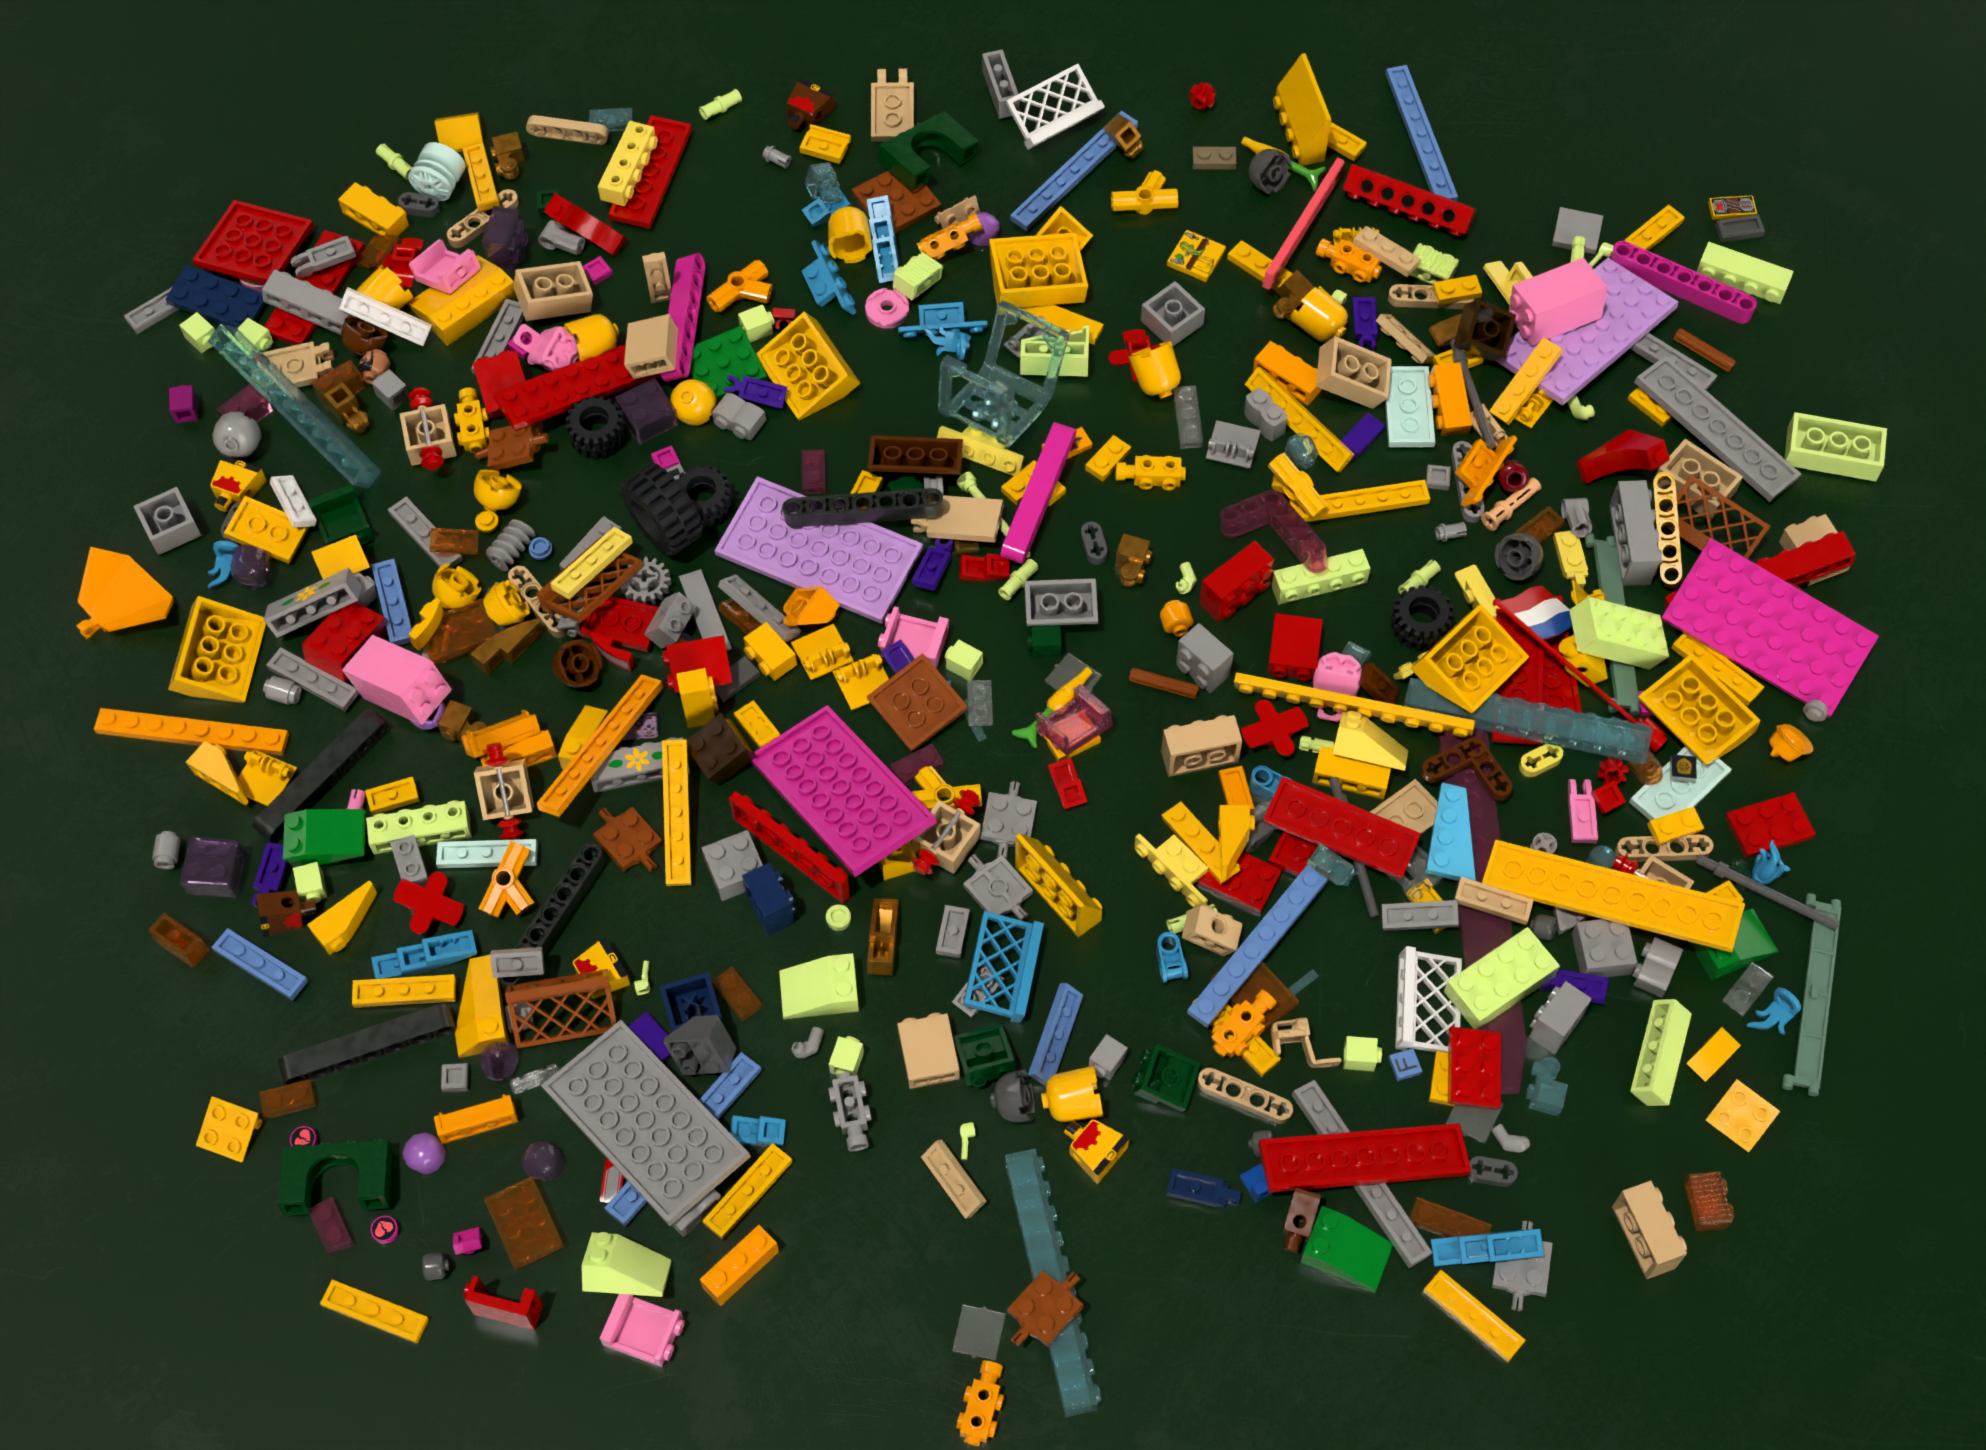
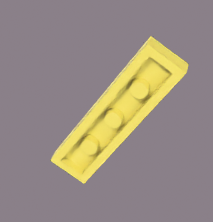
M613 527L550 583L552 590L567 599H571L633 543L632 536Z

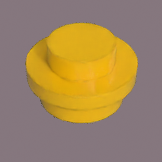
M483 511L477 515L475 524L483 533H492L496 530L499 519L494 512Z

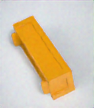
M521 710V715L476 732L466 731L467 735L461 736L466 754L477 758L485 754L482 751L487 749L488 744L500 742L502 746H508L541 733L536 715H531L528 711Z
M548 730L541 731V734L508 745L507 749L503 751L504 756L509 757L507 762L525 759L527 767L557 757ZM488 754L479 756L482 766L487 765L485 761L489 759Z
M503 1094V1098L445 1115L440 1112L438 1116H434L439 1139L445 1144L517 1123L518 1118L511 1096Z

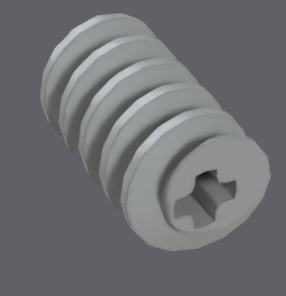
M511 520L508 526L503 529V533L497 536V540L492 542V546L486 549L487 557L498 569L505 572L508 571L509 568L505 563L509 565L514 564L512 557L519 558L520 554L517 550L523 552L525 551L523 544L530 545L531 540L529 537L533 539L536 537L534 530L522 521Z

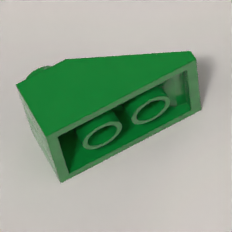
M306 809L285 814L283 860L293 867H298L314 862L324 865L364 856L366 811L364 809Z
M1753 909L1743 911L1732 953L1689 942L1711 980L1778 953L1776 946Z
M1321 1206L1301 1263L1375 1293L1393 1244L1350 1217Z

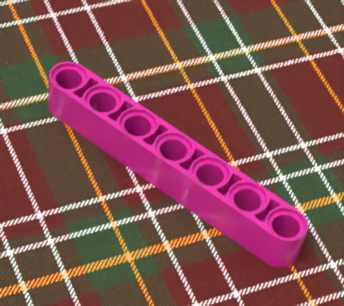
M1619 241L1614 244L1610 259L1654 287L1737 323L1745 324L1751 320L1757 305L1755 298L1751 295L1629 242Z
M700 253L681 257L676 261L668 314H670L678 327L675 370L660 373L665 382L688 377L690 373L705 274V261Z
M1056 422L1053 423L1004 540L1000 557L1021 564L1025 562L1074 443L1077 429Z

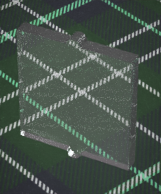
M1068 653L1059 664L1054 665V670L1045 679V683L1058 691L1066 683L1079 675L1086 667L1090 668L1093 674L1086 680L1073 699V702L1079 704L1088 693L1092 692V688L1102 675Z
M1501 1103V1107L1498 1110L1455 1105L1446 1124L1460 1123L1463 1136L1468 1135L1485 1144L1503 1103Z
M962 1305L952 1351L971 1355L972 1358L982 1357L996 1360L1006 1314L987 1310L986 1307L977 1308Z

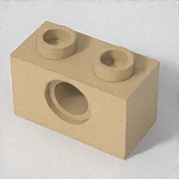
M1199 905L1188 910L1182 938L1216 954L1226 956L1237 951L1242 923L1234 920L1230 915L1214 911L1211 906Z

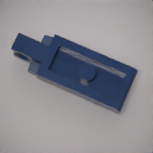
M1172 1168L1166 1196L1224 1208L1225 1204L1239 1206L1241 1191L1229 1189V1184L1223 1182V1179Z

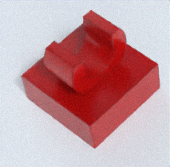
M773 308L772 317L778 319L775 324L776 329L780 330L781 323L784 321L788 322L789 325L792 322L791 320L797 318L798 311L795 309Z
M1615 781L1591 792L1602 814L1626 802Z

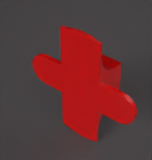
M403 238L401 244H395L393 254L384 253L377 259L379 266L383 265L384 268L393 269V272L402 281L399 284L402 288H412L414 275L409 267V263L421 254L424 240Z
M1141 329L1123 332L1126 349L1112 351L1108 357L1112 365L1129 364L1133 381H1137L1128 356H1132L1131 354L1150 347L1151 350L1160 347V345L1151 346L1149 336H1146L1145 330Z
M1258 701L1255 705V711L1261 721L1241 728L1245 742L1251 749L1266 745L1268 749L1276 748L1277 752L1282 756H1290L1295 749L1290 737L1295 732L1309 727L1305 714L1299 707L1277 714L1270 701Z
M432 873L425 888L402 879L395 890L393 901L410 909V915H413L410 921V929L415 934L425 933L432 921H441L455 927L461 918L464 904L442 895L447 885V877L444 873Z

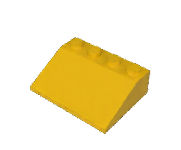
M1304 53L1299 56L1276 89V96L1273 97L1274 108L1279 110L1280 123L1286 129V139L1292 144L1294 159L1297 158L1301 166L1325 161L1331 125L1330 114L1307 56Z
M1076 233L989 239L993 286L998 309L1085 302L1088 283Z
M479 255L476 258L481 269L454 292L448 294L430 287L407 303L408 307L421 320L432 324L431 330L447 346L498 312L505 299L513 301L517 299L514 291V281L501 268Z
M806 312L800 314L756 353L762 367L772 382L788 387L785 401L798 420H802L843 399L860 384L819 322Z
M198 596L190 610L168 690L190 697L244 703L266 626L264 617Z
M1480 603L1415 663L1411 670L1427 687L1472 714L1529 656Z
M1692 653L1638 696V699L1705 766L1735 749L1757 731L1761 721Z
M1019 833L1016 835L1015 842L1016 869L1079 938L1102 920L1101 904L1096 898L1091 899L1086 893L1085 886L1079 880L1075 881L1072 878L1068 867L1062 862L1059 863L1054 858L1055 855L1049 846H1043L1039 840Z

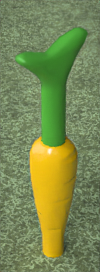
M1244 137L1241 142L1242 145L1248 147L1256 154L1264 149H1276ZM1291 161V166L1288 165V169L1305 177L1311 184L1312 190L1316 192L1318 177L1325 172L1326 167L1309 170Z
M1086 667L1079 675L1066 683L1048 699L1047 708L1030 726L1013 730L1012 734L1019 738L1028 739L1030 745L1037 748L1036 735L1038 730L1054 714H1061L1070 705L1086 680L1093 674L1092 670Z

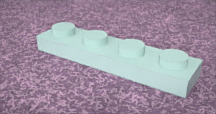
M536 839L438 842L436 865L437 868L498 867L510 841L531 850L524 866H537L538 842Z

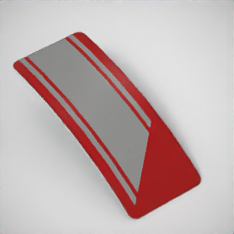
M607 1158L601 1186V1202H610L622 1188L624 1176Z

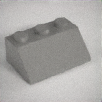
M1096 578L1025 581L1027 626L1098 624Z

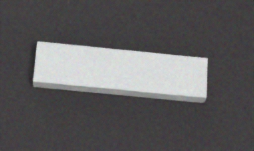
M349 287L346 289L339 309L421 346L425 344L432 327L430 323Z

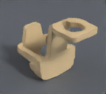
M1307 1018L1278 1021L1271 1026L1274 1056L1281 1054L1280 1044L1302 1042L1307 1063L1311 1068L1335 1067L1342 1062L1341 1058L1315 1059L1309 1040L1310 1030ZM1292 1025V1028L1287 1030H1278L1277 1028L1279 1026Z

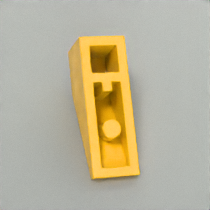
M585 705L566 734L558 754L563 770L608 716L609 712L607 710Z
M204 741L186 761V764L196 776L246 806L249 801L230 761L225 756L227 754L226 750L218 744L213 746Z
M1250 805L1219 806L1218 828L1221 880H1226L1249 841L1250 830L1255 828V816L1250 815Z
M370 880L307 924L314 937L329 956L334 952L342 950L346 943L352 939L374 901L377 892Z

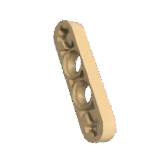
M532 115L528 118L526 124L527 132L538 137L603 145L607 142L609 136V129L604 125Z
M510 189L501 191L497 194L500 206L481 212L477 208L447 231L449 244L454 248H461L513 212L519 205L516 192ZM492 209L497 211V213L492 216L486 214L487 211ZM472 222L480 223L476 228L469 227V224Z
M1396 284L1390 288L1388 302L1391 305L1410 308L1463 309L1466 303L1475 299L1438 305L1432 288L1433 285ZM1423 293L1426 299L1419 300L1415 297V294Z
M524 566L513 567L508 573V578L519 588L517 593L522 600L528 602L531 611L552 636L557 638L566 636L568 631L566 629L557 630L552 620L555 618L559 623L562 614L552 611L550 614H542L539 612L541 604L538 597L530 598L526 596L529 590L535 589L540 591L543 587ZM517 575L524 578L525 585L522 584L520 579H516Z
M1689 835L1657 846L1658 853L1651 854L1646 850L1645 846L1647 844L1657 846L1653 836L1625 837L1619 840L1615 848V854L1617 857L1620 854L1625 856L1627 851L1623 848L1628 846V849L1632 850L1628 854L1630 861L1638 859V862H1646L1650 855L1661 861L1697 860L1700 854L1709 857L1713 849V842L1706 835ZM1698 843H1701L1702 847H1706L1704 851H1701L1700 847H1696ZM1670 844H1680L1683 848V852H1673L1670 848Z
M1205 1068L1199 1073L1198 1087L1202 1092L1277 1124H1285L1292 1117L1293 1106L1290 1101L1213 1068ZM1212 1076L1214 1083H1211L1210 1086L1206 1085L1205 1079ZM1221 1080H1223L1225 1082L1223 1083L1222 1091L1220 1092L1218 1091V1088L1221 1083ZM1230 1085H1236L1241 1093L1236 1097H1232L1226 1093V1088ZM1253 1095H1259L1264 1099V1104L1260 1107H1255L1250 1103V1098ZM1269 1100H1270V1101H1273V1102H1272V1105H1271L1270 1110H1269V1112H1268V1111H1265V1110L1267 1109L1268 1103H1269ZM1280 1106L1285 1107L1286 1113H1283L1282 1116L1277 1115L1276 1109H1279Z

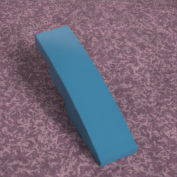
M886 195L866 199L879 284L894 281L893 274L900 267L889 196Z
M469 930L422 939V944L397 948V953L371 957L375 979L403 978L428 972L476 955L477 950L473 932Z
M1540 1229L1430 1239L1431 1251L1433 1252V1266L1544 1256Z

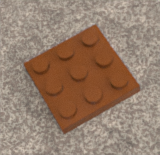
M889 170L852 189L853 197L868 216L869 211L866 199L889 196L895 234L941 210V203L926 184L911 191Z
M923 653L867 696L870 704L911 753L968 710L965 702Z

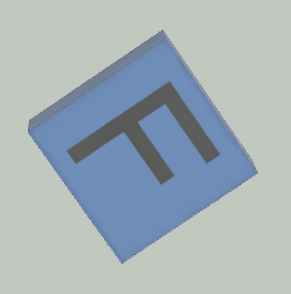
M1413 1048L1389 1055L1388 1059L1397 1081L1422 1074L1421 1066Z

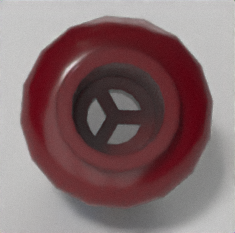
M1505 461L1501 469L1497 471L1499 484L1508 492L1520 491L1528 483V471L1519 461Z

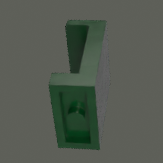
M352 484L308 500L326 546L353 535L357 536L360 545L374 539Z

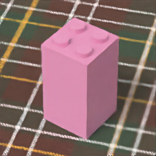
M1581 258L1514 284L1510 296L1509 312L1516 314L1514 324L1519 329L1521 336L1524 339L1526 338L1532 346L1540 343L1543 337L1550 339L1601 319L1607 285L1587 261Z
M374 635L367 640L342 669L363 699L420 725L424 724L452 690L431 660Z

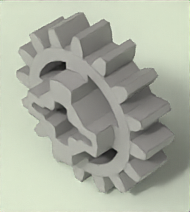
M645 557L643 561L644 566L621 586L622 594L626 595L627 600L633 599V601H641L643 604L651 601L655 605V599L664 600L663 593L669 594L670 592L668 587L671 585L670 573L668 569H665L664 563L658 565L657 559L654 558L652 562H649L648 558Z

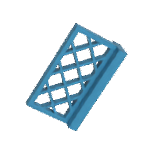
M987 911L983 912L963 1006L1009 1017L1011 1022L1020 1024L1026 1013L1044 923L1034 921L1032 924ZM987 920L997 922L1002 930L992 935L986 927ZM1014 927L1025 929L1024 937L1018 941H1015L1009 932ZM1004 933L1011 945L1001 950L994 938ZM990 941L997 953L987 958L981 947ZM1012 948L1019 955V960L1013 964L1009 962L1004 954ZM1000 956L1006 968L996 973L989 961ZM985 964L992 976L982 981L976 971L978 967ZM1010 971L1015 980L1012 985L1006 987L999 976ZM995 979L1001 991L991 996L984 984ZM979 987L987 998L982 1002L970 1000L972 991ZM1005 994L1010 1002L1009 1009L1000 1008L994 999Z

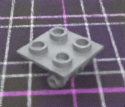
M1216 420L1212 438L1209 440L1206 459L1250 469L1261 430Z

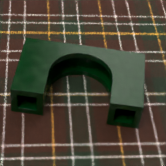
M943 111L880 144L878 161L913 191L928 183L931 168L913 151L914 149L921 146L937 147L961 165L976 157L978 140L949 114Z
M388 1140L346 1141L337 1144L324 1142L318 1145L305 1146L297 1144L292 1147H283L278 1206L283 1216L310 1214L312 1187L315 1180L325 1170L340 1165L350 1166L359 1171L357 1198L362 1210L389 1208L393 1152Z

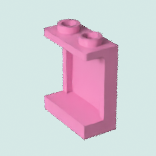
M440 239L409 263V267L417 282L448 294L454 292L481 269L473 250L467 249L459 255L447 250L443 240Z
M894 606L892 613H888L886 616L885 627L887 628L885 633H881L879 636L878 647H881V651L901 639L914 659L923 653L933 666L937 668L949 632V619L939 617L938 623L900 614L899 607Z
M619 1294L602 1331L600 1340L603 1346L662 1367L665 1360H670L674 1350L673 1340L676 1335L679 1336L681 1334L685 1321L682 1320L681 1311L677 1309L673 1312L633 1297V1295Z

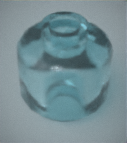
M1296 434L1288 439L1285 446L1288 458L1296 467L1307 469L1315 464L1319 452L1309 435Z

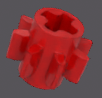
M1200 83L1198 86L1194 84L1190 90L1191 95L1189 99H1191V104L1195 108L1205 110L1207 106L1211 108L1216 101L1214 99L1216 93H1214V88L1208 83Z
M1608 756L1605 762H1599L1602 770L1597 771L1598 778L1604 777V785L1615 781L1618 786V783L1621 781H1627L1624 773L1629 772L1628 765H1622L1621 757L1615 759Z

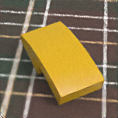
M437 597L432 602L423 606L419 612L422 622L416 624L408 634L412 646L418 651L431 639L442 619L444 611Z
M1721 1027L1686 1064L1706 1082L1741 1045Z

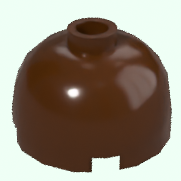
M350 315L345 318L341 337L343 344L353 355L362 357L366 351L381 350L386 342L388 331Z
M585 640L569 641L559 647L553 656L552 666L554 674L565 686L572 688L585 687L595 682L598 678L597 675L602 668L601 656L596 647L584 642Z

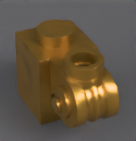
M1118 114L1103 128L1112 142L1122 148L1125 157L1133 160L1144 149L1142 141L1139 139L1141 137L1140 133L1132 122L1122 115Z
M513 132L492 137L494 146L490 147L493 160L498 159V163H495L497 175L503 176L507 180L516 179L519 176L517 163L525 162L518 133Z
M1298 270L1276 290L1281 299L1273 306L1272 311L1274 316L1279 319L1287 318L1290 321L1293 311L1297 310L1296 308L1300 304L1304 305L1301 300L1314 288Z
M343 382L324 394L330 411L342 424L346 422L347 428L355 433L365 431L366 426L369 425L368 415L360 410L355 395Z
M1124 533L1116 552V565L1122 566L1120 570L1121 584L1125 587H1132L1137 583H1143L1146 570H1143L1145 564L1149 565L1153 551L1149 550L1150 541Z
M450 700L438 722L442 736L450 741L458 740L462 742L461 736L467 735L466 731L476 732L487 727L483 722H475L476 717L472 707Z

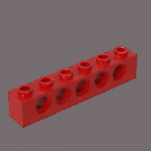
M1355 164L1351 165L1343 186V190L1348 191L1347 196L1359 199L1362 196L1367 198V203L1379 207L1380 203L1388 206V211L1400 214V211L1408 213V218L1420 222L1421 218L1429 221V226L1440 229L1441 226L1449 228V233L1460 237L1462 233L1468 234L1477 208ZM1367 180L1373 183V190L1369 193L1363 189V184ZM1388 187L1394 192L1393 198L1390 200H1386L1383 195L1384 190ZM1407 195H1411L1414 198V204L1410 208L1404 205V198ZM1428 202H1431L1435 207L1431 215H1427L1424 211V206ZM1449 209L1455 213V219L1452 222H1447L1444 218L1445 212Z

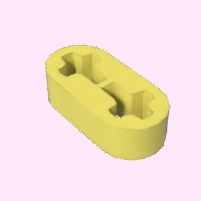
M1556 743L1542 745L1522 756L1519 770L1524 776L1535 777L1556 767L1563 757V750ZM1548 751H1549L1551 754H1554V753L1556 754L1555 758H1553L1552 756H1549V757H1547V758H1545V757H1546ZM1527 761H1528L1530 764H1533V763L1537 762L1536 765H1535V767H1534V769H1533L1532 766H1528V767L1526 766Z

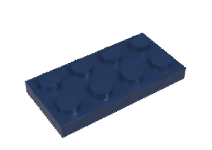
M187 264L165 299L166 303L192 314L198 312L203 318L234 330L247 318L256 321L266 302H263L261 292Z

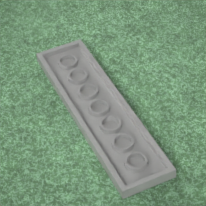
M1666 355L1640 374L1634 381L1636 385L1730 468L1742 475L1743 479L1769 502L1796 482L1801 476L1797 469Z

